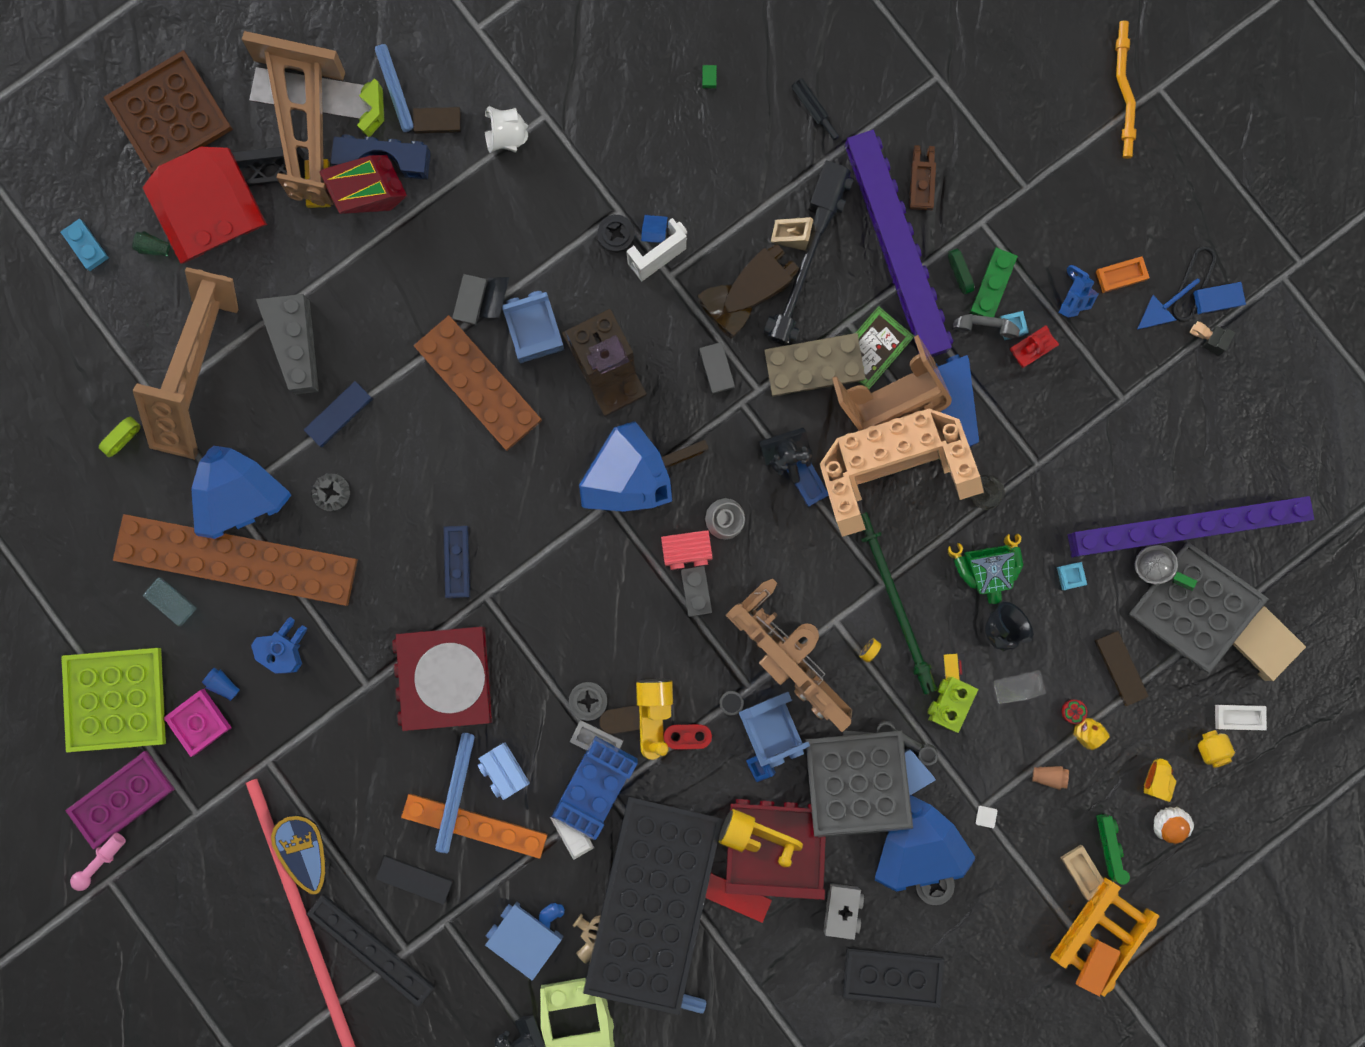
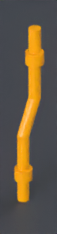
M1120 21L1119 37L1116 40L1115 48L1118 51L1116 78L1126 102L1125 129L1122 130V140L1124 141L1123 158L1129 159L1132 158L1133 141L1136 140V129H1134L1136 101L1126 77L1127 51L1130 49V39L1128 38L1129 22Z

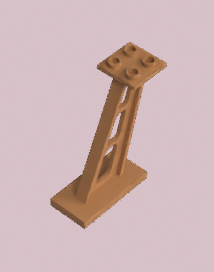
M244 31L242 41L253 61L267 64L287 175L277 174L278 181L291 199L297 201L307 199L320 206L325 204L333 205L334 201L319 172L324 169L322 76L343 81L345 70L337 52ZM285 68L304 72L306 102L304 104L293 103L289 100L284 73ZM292 109L304 111L307 114L308 140L306 142L298 141L294 137L291 118ZM297 147L306 148L309 151L310 178L308 180L301 178Z
M187 267L185 274L193 305L162 387L158 389L136 384L133 394L149 448L196 459L199 452L188 411L218 310L222 309L237 313L239 309L232 278Z

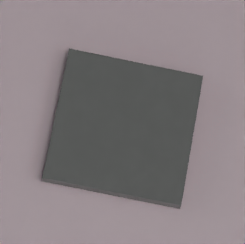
M1187 541L1176 555L1178 561L1177 572L1197 580L1193 591L1173 583L1174 575L1171 580L1165 583L1153 584L1128 616L1209 674L1269 598Z
M902 731L806 739V742L810 744L806 750L814 837L913 829Z

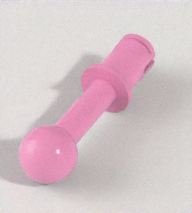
M115 833L102 847H98L95 851L97 856L84 871H79L72 875L70 879L71 887L77 891L87 889L91 883L90 877L104 862H112L113 856L126 842L125 838L119 833Z

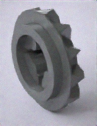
M326 473L317 478V481L312 486L311 496L315 504L321 509L336 511L348 502L350 488L347 481L340 475ZM333 485V490L340 495H331L330 498H327V494L322 491V488L329 489Z
M584 682L577 685L569 696V707L572 713L581 720L590 721L597 719L604 713L607 706L605 691L599 685L592 682ZM586 691L590 694V698L599 700L591 704L590 712H588L586 704L578 703V701L585 699Z
M953 877L939 880L938 884L944 889L943 891L934 889L930 893V885L921 887L920 884L915 885L918 896L930 905L946 903L954 892L955 884Z

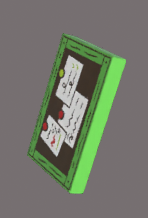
M879 306L856 332L858 333L865 373V381H859V383L870 389L914 338L909 331Z

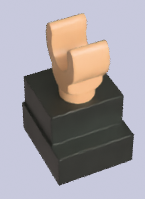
M1197 321L1196 325H1193L1190 334L1206 339L1203 347L1213 354L1220 356L1227 350L1235 332L1228 328L1224 330L1218 326L1210 330L1206 325Z

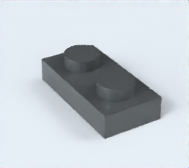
M705 567L682 569L681 575L688 617L712 613Z

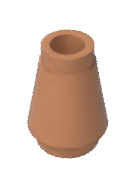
M1063 766L1034 767L1033 782L1061 790V788L1067 789L1069 769H1063Z

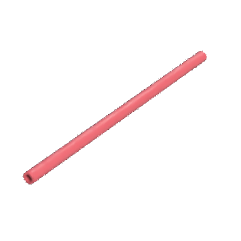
M258 779L246 782L342 1047H356L297 885L287 873L273 849L271 835L275 825Z

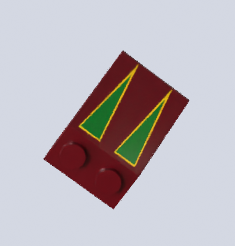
M370 155L328 167L319 172L340 214L391 211L407 197L402 183L387 155Z

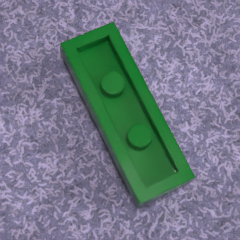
M997 247L994 249L970 310L971 314L987 317L995 316L1018 257L1017 255Z

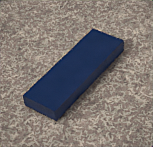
M354 381L304 431L322 448L373 398Z
M468 526L444 527L445 598L470 597Z

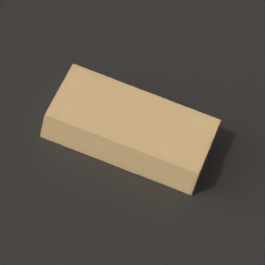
M1080 845L1060 858L1085 899L1090 900L1104 880L1085 848Z

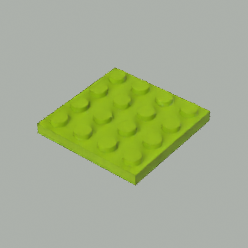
M161 648L62 656L66 752L166 744Z

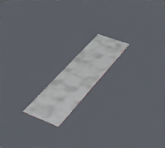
M256 67L249 100L274 104L268 69ZM284 72L289 100L293 103L304 104L306 102L305 75ZM322 78L323 113L360 119L365 112L371 110L359 97L364 85Z

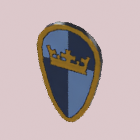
M289 815L279 820L273 828L271 835L273 849L294 882L308 893L317 894L324 883L326 871L324 845L320 830L316 823L306 816Z

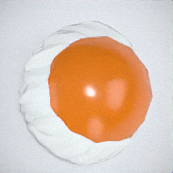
M1165 807L1164 810L1161 809L1157 812L1154 818L1155 834L1160 839L1169 843L1177 844L1183 842L1191 835L1194 828L1191 816L1179 807Z

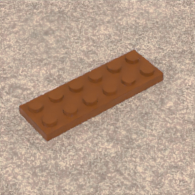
M449 315L413 345L506 451L542 421L537 413Z

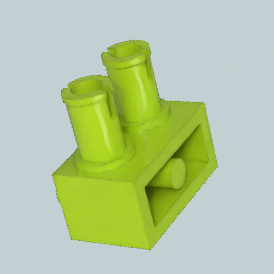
M947 677V680L943 679L937 691L940 695L937 701H933L928 709V714L930 715L928 720L959 733L978 689L954 677Z

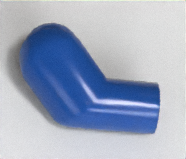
M549 904L540 912L539 921L550 929V922L564 915L565 909L563 905Z

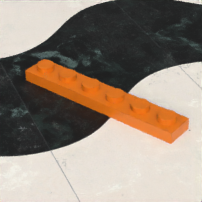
M408 794L401 818L440 829L445 804L414 794ZM461 808L458 809L453 833L539 859L542 856L548 835Z

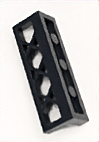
M282 147L232 152L241 172L245 168H251L255 171L250 179H245L248 186L280 183L277 179V174L284 173L287 175ZM297 147L301 178L305 179V155L303 150ZM271 165L279 169L272 177H266L262 173L267 166Z

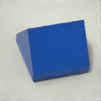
M757 756L746 760L756 782L772 777L776 773L770 764L761 766Z

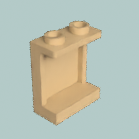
M1265 606L1260 609L1233 643L1260 671L1258 675L1264 681H1274L1306 648Z

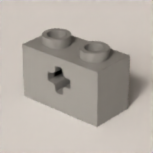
M829 883L823 929L825 936L855 940V933H859L861 927V919L857 918L858 909H862L864 903V894H860L861 890L858 887ZM844 906H846L850 912L845 913V916L842 917L839 910H843Z

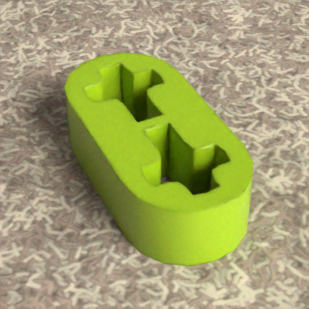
M127 417L100 443L99 449L107 457L115 455L137 434L141 425L134 418Z

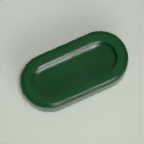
M957 248L948 251L949 263L962 293L966 295L973 292L974 282L961 251Z

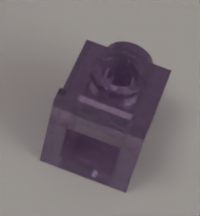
M616 335L590 347L591 354L587 356L592 369L597 368L601 374L629 362L623 345ZM608 350L609 357L602 359L601 353Z

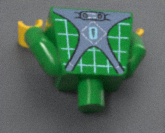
M1008 534L1004 538V546L965 552V557L961 555L963 547L960 543H957L958 553H953L951 547H948V554L950 557L955 558L954 563L960 577L970 588L976 589L979 594H987L988 603L990 604L1002 602L1001 591L1013 588V583L1017 580L1023 568L1021 548L1018 547V544L1021 542L1019 534L1015 535V543L1010 540V534Z

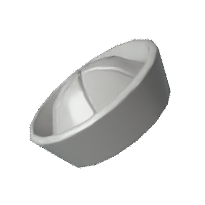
M719 499L712 503L706 512V526L710 533L719 539L734 538L740 534L744 527V510L739 503L732 499Z
M1162 545L1145 547L1138 553L1134 563L1139 577L1152 584H1162L1171 580L1178 568V561L1174 552Z

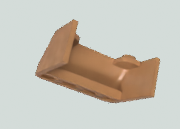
M919 335L914 336L919 354L910 361L913 373L873 393L863 385L854 386L846 390L837 376L832 378L839 404L859 431L870 426L889 422L895 418L913 414L916 411L930 408L940 412L951 404L952 399L933 357Z

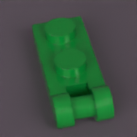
M1096 815L1109 878L1121 885L1127 884L1130 876L1127 871L1123 870L1121 858L1124 854L1121 844L1117 842L1116 834L1119 831L1117 822L1110 815Z

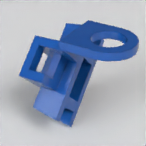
M1070 265L1067 267V273L1074 282L1059 311L1060 314L1066 317L1078 316L1080 311L1091 309L1099 294L1092 289L1094 281L1089 278V274L1074 265Z

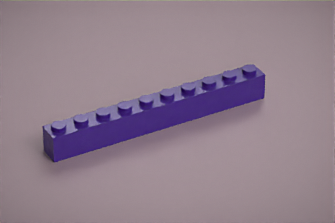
M874 129L849 137L846 140L845 149L910 331L913 336L919 335L932 357L947 353L952 348L953 339L951 333L945 330L943 311L938 309L935 302L937 300L936 291L933 287L930 288L927 280L929 279L928 269L925 265L922 266L920 247L914 243L912 238L914 235L913 227L910 222L906 221L904 216L906 214L905 205L902 200L899 201L897 183L895 179H891L889 161L887 157H883L881 152L883 149L882 141L879 136L875 135Z
M1310 496L1079 531L1068 534L1073 558L1314 520Z

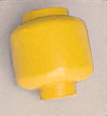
M1216 730L1202 735L1203 740L1198 743V749L1205 764L1217 768L1232 762L1231 758L1234 756L1235 751L1228 735L1217 734Z

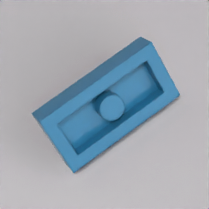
M78 219L61 231V234L87 270L91 271L109 258L81 219Z

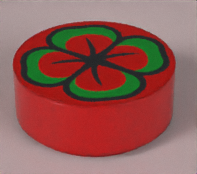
M1069 700L1062 706L1061 713L1064 720L1068 723L1079 724L1086 719L1087 708L1079 700Z

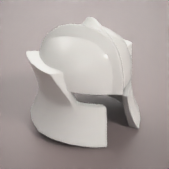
M488 106L485 116L491 118L492 130L485 132V138L489 153L499 149H506L516 153L517 147H520L528 139V132L526 130L528 125L524 122L521 115L517 113L516 108L498 110Z

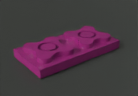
M144 751L65 811L92 849H96L110 839L113 834L118 833L174 791L175 788L148 751Z

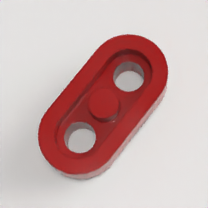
M702 724L671 725L664 732V741L672 749H702L707 747L712 739L710 729ZM678 732L680 739L673 741L671 739L672 733ZM697 732L704 733V739L701 741L696 740L695 734Z

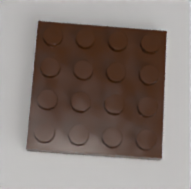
M184 50L103 97L150 175L154 173L158 166L194 149L205 147L233 130Z

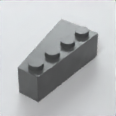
M304 294L256 299L288 390L295 395L319 392L310 300Z

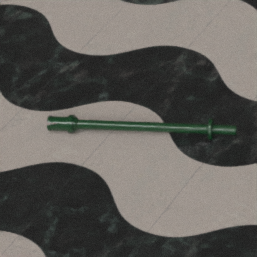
M867 512L863 513L861 516L866 529L864 530L866 537L861 539V542L868 541L914 660L913 674L918 677L923 695L930 693L927 683H929L931 691L934 692L938 690V687L930 671L932 669L931 664L925 662L877 540L882 534L881 532L875 534Z

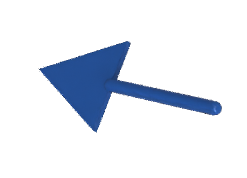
M1195 279L1164 305L1152 295L1138 329L1176 321L1167 308L1197 285L1200 279Z

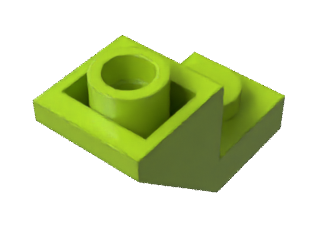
M375 78L371 83L368 82L362 87L361 94L359 95L361 100L371 109L360 117L357 125L367 137H370L384 122L383 89Z

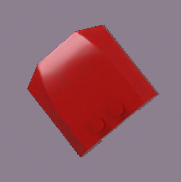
M199 147L158 166L142 187L181 264L193 260L205 252L243 234L251 233L267 225L230 148Z

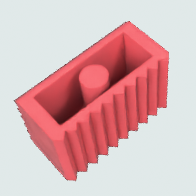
M709 530L661 537L665 566H670V570L685 568L684 564L694 563V567L708 565V560H712Z

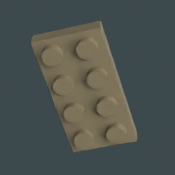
M858 333L765 349L773 397L834 386L832 378L835 376L838 377L842 384L865 381Z

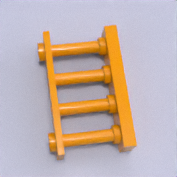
M1104 877L1103 883L1098 886V890L1084 906L1050 958L1065 969L1068 965L1072 964L1079 970H1082L1085 961L1077 956V951L1083 944L1088 945L1090 948L1093 947L1096 939L1091 936V931L1096 924L1102 925L1124 941L1118 949L1121 953L1102 990L1101 995L1105 997L1107 993L1114 989L1117 978L1144 938L1156 927L1159 915L1147 908L1141 913L1118 896L1121 887ZM1113 903L1137 921L1130 933L1105 916L1104 912L1110 904Z

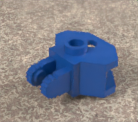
M291 617L286 620L278 632H274L272 636L256 637L251 645L255 660L275 674L297 672L302 665L298 651L300 645L298 643L305 635L307 628L302 625L297 629L292 639L287 637V633L295 622Z

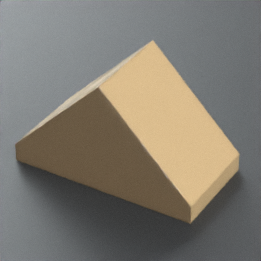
M809 217L775 220L771 242L806 251L813 219Z

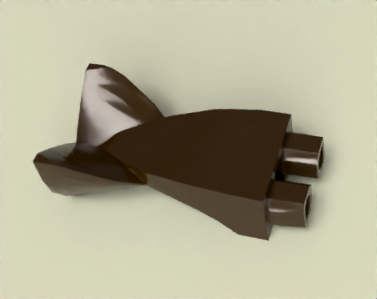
M778 244L770 247L768 250L766 248L761 250L743 269L733 286L721 285L711 287L698 295V301L703 310L729 338L736 336L743 328L750 316L752 307L784 291L791 285L792 279L798 273L799 267L792 260L784 267L777 262L785 255Z

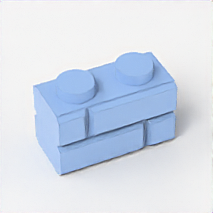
M506 742L478 758L481 762L478 764V767L484 777L489 775L493 782L490 787L497 798L501 796L504 800L530 784Z

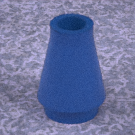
M213 668L202 681L206 686L205 689L219 694L230 701L240 690L221 669L218 671L216 668Z

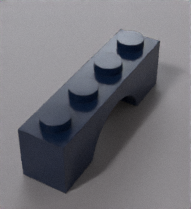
M341 135V137H334L331 165H339L370 155H387L389 159L399 165L405 178L428 180L431 153L428 146L419 141H411L410 144L402 143L397 139L379 141L374 137L355 139L351 135Z

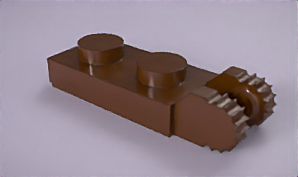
M914 145L913 162L911 164L909 209L932 211L934 208L936 163H934L935 146H929L927 162H920V145Z

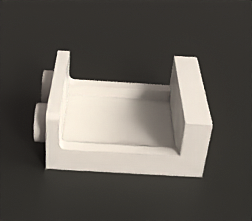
M673 218L668 221L670 237L643 257L635 246L626 251L628 265L641 282L686 249L687 236L685 234H687V230L681 222L676 223Z

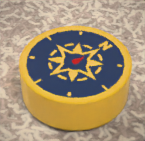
M874 638L865 645L859 657L865 662H870L879 652L881 643Z

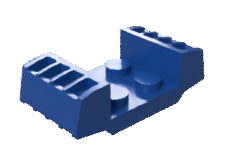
M595 736L551 818L592 840H596L604 826L607 814L626 779H630L638 759Z

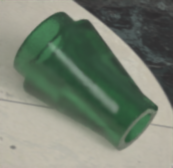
M145 231L142 233L136 232L132 249L138 251V254L168 256L170 243Z

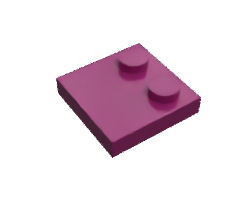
M205 689L198 691L164 717L190 757L198 754L231 729V726Z

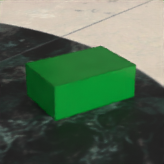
M703 65L702 88H716L717 65Z
M1177 572L1172 582L1193 591L1197 580Z

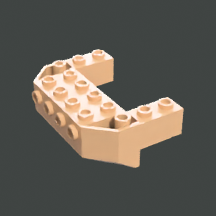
M929 408L837 438L821 461L820 467L842 537L866 530L857 501L862 500L858 484L940 459L944 474L951 473L960 500L984 493L981 478L960 420Z

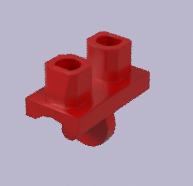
M1046 325L1011 347L1010 351L1021 367L1024 368L1057 347L1059 343L1051 335Z

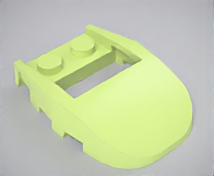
M586 978L541 985V1031L546 1047H614V1024L607 1007V1000L583 994ZM596 1004L600 1031L553 1039L549 1011Z

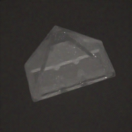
M1040 670L993 681L999 704L1028 700L1046 694Z

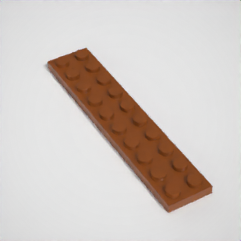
M123 514L113 561L345 606H348L358 561V559L229 534H224L216 539L196 536L193 527Z

